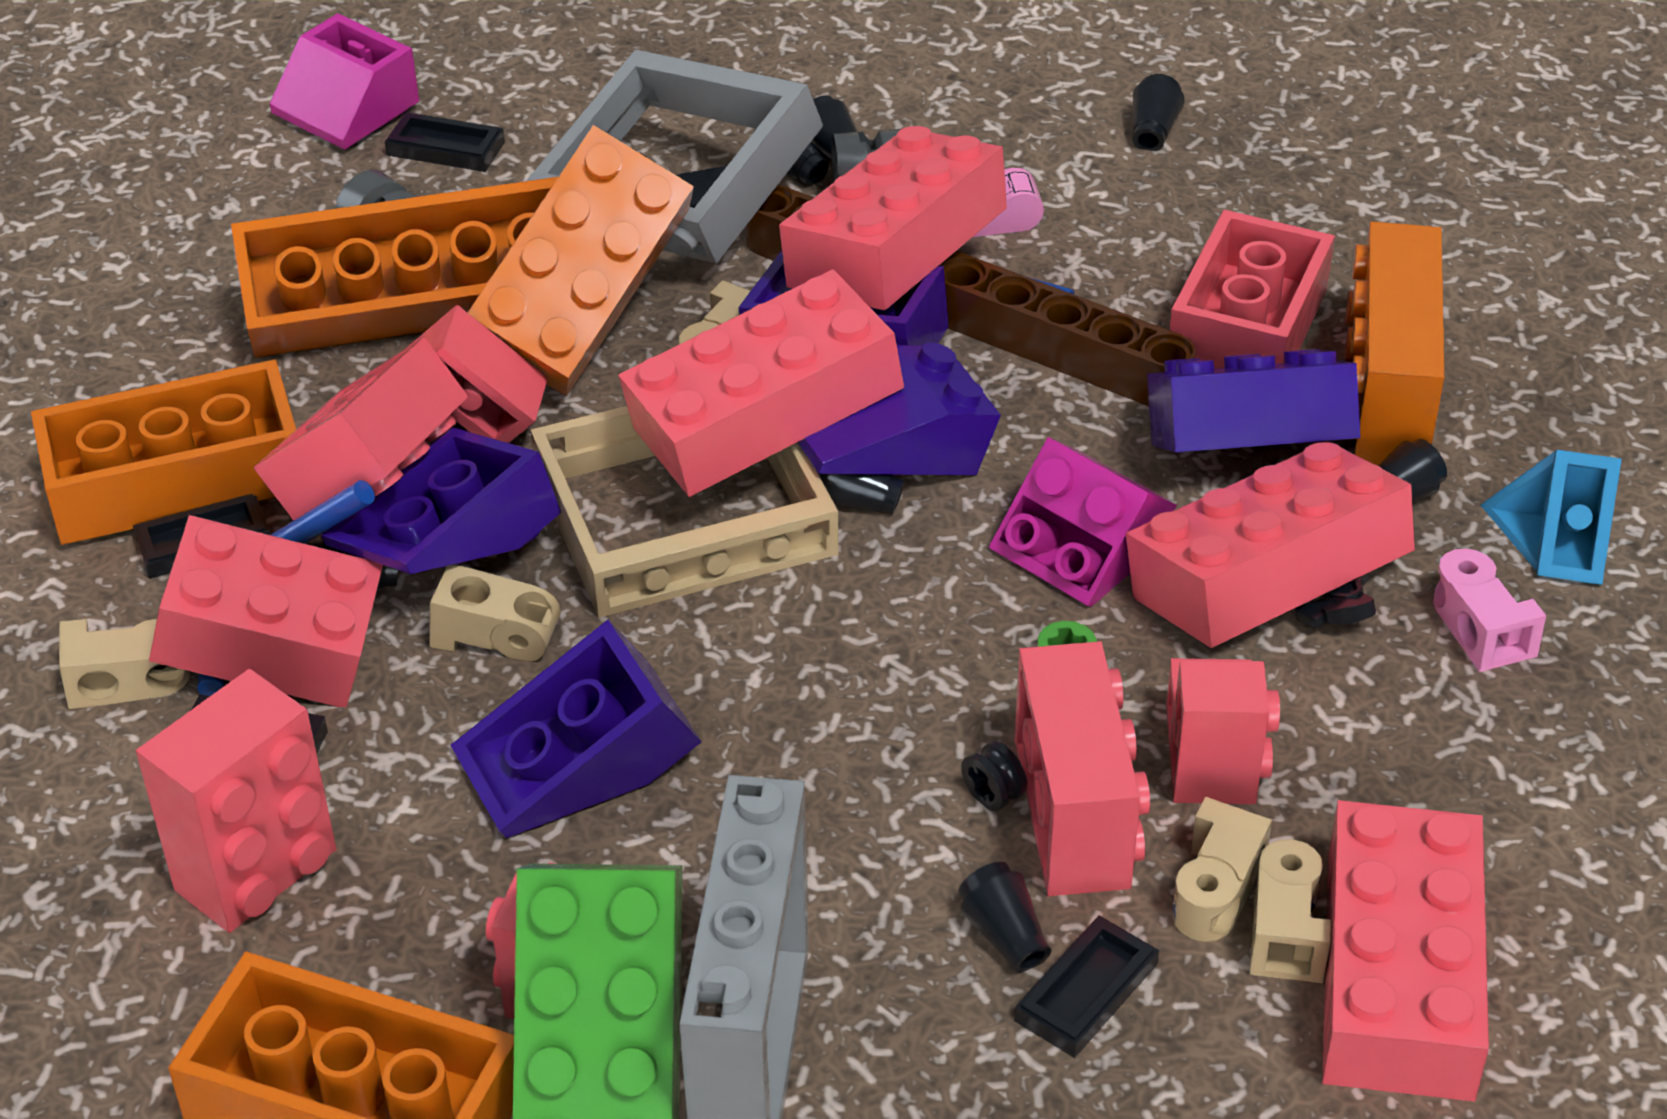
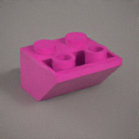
M337 13L299 37L270 101L271 113L345 150L419 102L412 48Z
M1047 437L989 548L1083 604L1092 607L1130 574L1126 532L1150 522L1154 516L1160 513L1174 511L1177 504L1078 449Z

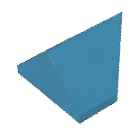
M1555 450L1480 506L1537 571L1538 576L1602 585L1622 459Z

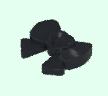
M1369 573L1319 596L1325 597V601L1296 607L1297 620L1317 628L1325 622L1337 625L1350 624L1374 616L1376 614L1374 599L1364 594L1363 586L1369 579Z

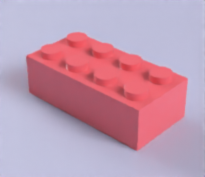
M910 126L901 129L892 139L876 151L868 154L863 161L846 174L838 177L833 184L812 200L805 202L799 210L779 224L786 287L793 289L811 278L818 277L834 269L869 307L885 311L1007 209L1003 146L982 143L974 136L952 137L932 133L929 128L923 126Z
M834 269L818 277L811 278L805 283L765 303L756 305L752 309L618 374L633 429L688 497L905 388L895 333Z
M1329 441L1312 444L1306 447L1300 454L1278 464L1261 467L1253 475L1225 488L1211 490L1205 493L1199 500L1177 510L1160 513L1154 516L1150 522L1126 532L1133 597L1200 642L1213 648L1414 551L1411 484L1383 470L1381 467L1346 451L1337 444Z
M1338 800L1328 852L1326 919L1331 920V936L1325 969L1322 1084L1475 1102L1489 1051L1483 815Z

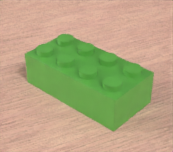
M527 864L517 868L513 1119H679V1023L681 1018L683 865Z

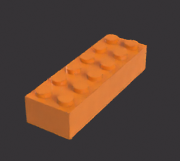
M558 177L231 223L246 326L254 358L425 332L456 305L468 313Z

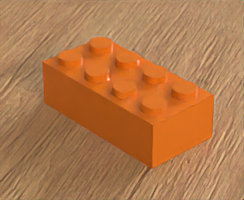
M593 125L468 311V314L548 377L546 385L567 396L689 211L694 186Z
M1370 221L1367 245L1356 244L1352 279L1356 280L1354 290H1349L1345 316V325H1352L1353 327H1348L1344 360L1345 362L1357 363L1360 438L1352 439L1354 440V455L1374 465H1379L1401 442L1409 441L1413 443L1418 439H1423L1432 444L1444 383L1442 227Z
M276 359L31 411L45 491L61 545L134 529L133 525L244 495H256L258 501L275 498L253 467L296 430Z
M247 951L244 952L168 1067L183 1119H511L513 1116L514 1034Z

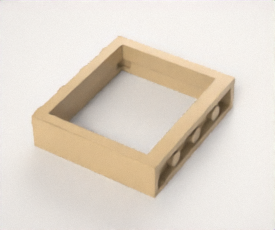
M627 406L530 430L532 448L534 451H538L562 512L555 518L598 618L839 555L838 510L815 467L798 443L767 457L791 502L790 505L599 554L565 478L655 456L654 453L633 429Z

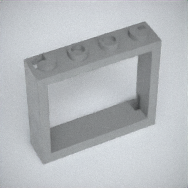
M634 50L526 181L558 177L593 125L621 141L649 106L756 128L695 208H689V211L663 249L664 251L676 253L683 258L688 256L717 264L817 135L823 124L807 84Z
M728 775L679 1023L687 1119H783L809 955L805 781ZM699 1002L723 1004L721 1017L696 1015Z

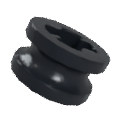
M998 741L989 742L982 748L981 755L978 753L970 754L961 763L962 776L969 792L990 811L1002 809L1007 804L1008 798L1017 799L1027 791L1028 781L1025 771L1016 755L1003 743Z

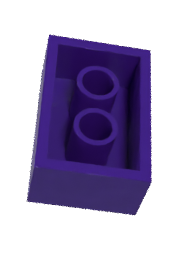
M1320 349L1285 351L1284 363H1275V355L1224 356L1223 368H1214V360H1201V358L1164 361L1165 372L1147 373L1151 443L1155 447L1176 453L1360 438L1357 363L1337 361L1336 351H1320Z

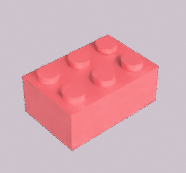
M1223 210L1171 309L1170 331L1190 339L1195 345V358L1214 360V368L1224 367V356L1242 354L1275 355V363H1284L1285 351L1300 350L1326 294L1335 235Z
M423 337L337 392L253 468L293 521L359 480L367 482L372 487L376 496L403 476L401 469L415 462L430 449L427 443L441 436L456 423L451 413L468 398V395L427 339Z
M189 515L159 607L149 662L228 681L234 680L250 668L287 695L336 707H347L383 565L367 559Z
M1102 641L1019 648L1014 741L1018 759L1028 781L1025 793L1047 897L1131 889L1134 861H1143L1145 858V839L1139 815L1149 814V785L1146 773L1144 771L1134 772L1132 761L1136 760L1135 729L1131 719L1121 720L1119 710L1123 708L1122 678L1118 668L1108 669Z
M250 668L135 750L174 891L229 934L250 917H257L264 913L279 894L302 876L319 870L327 861L329 855L337 850L308 711Z

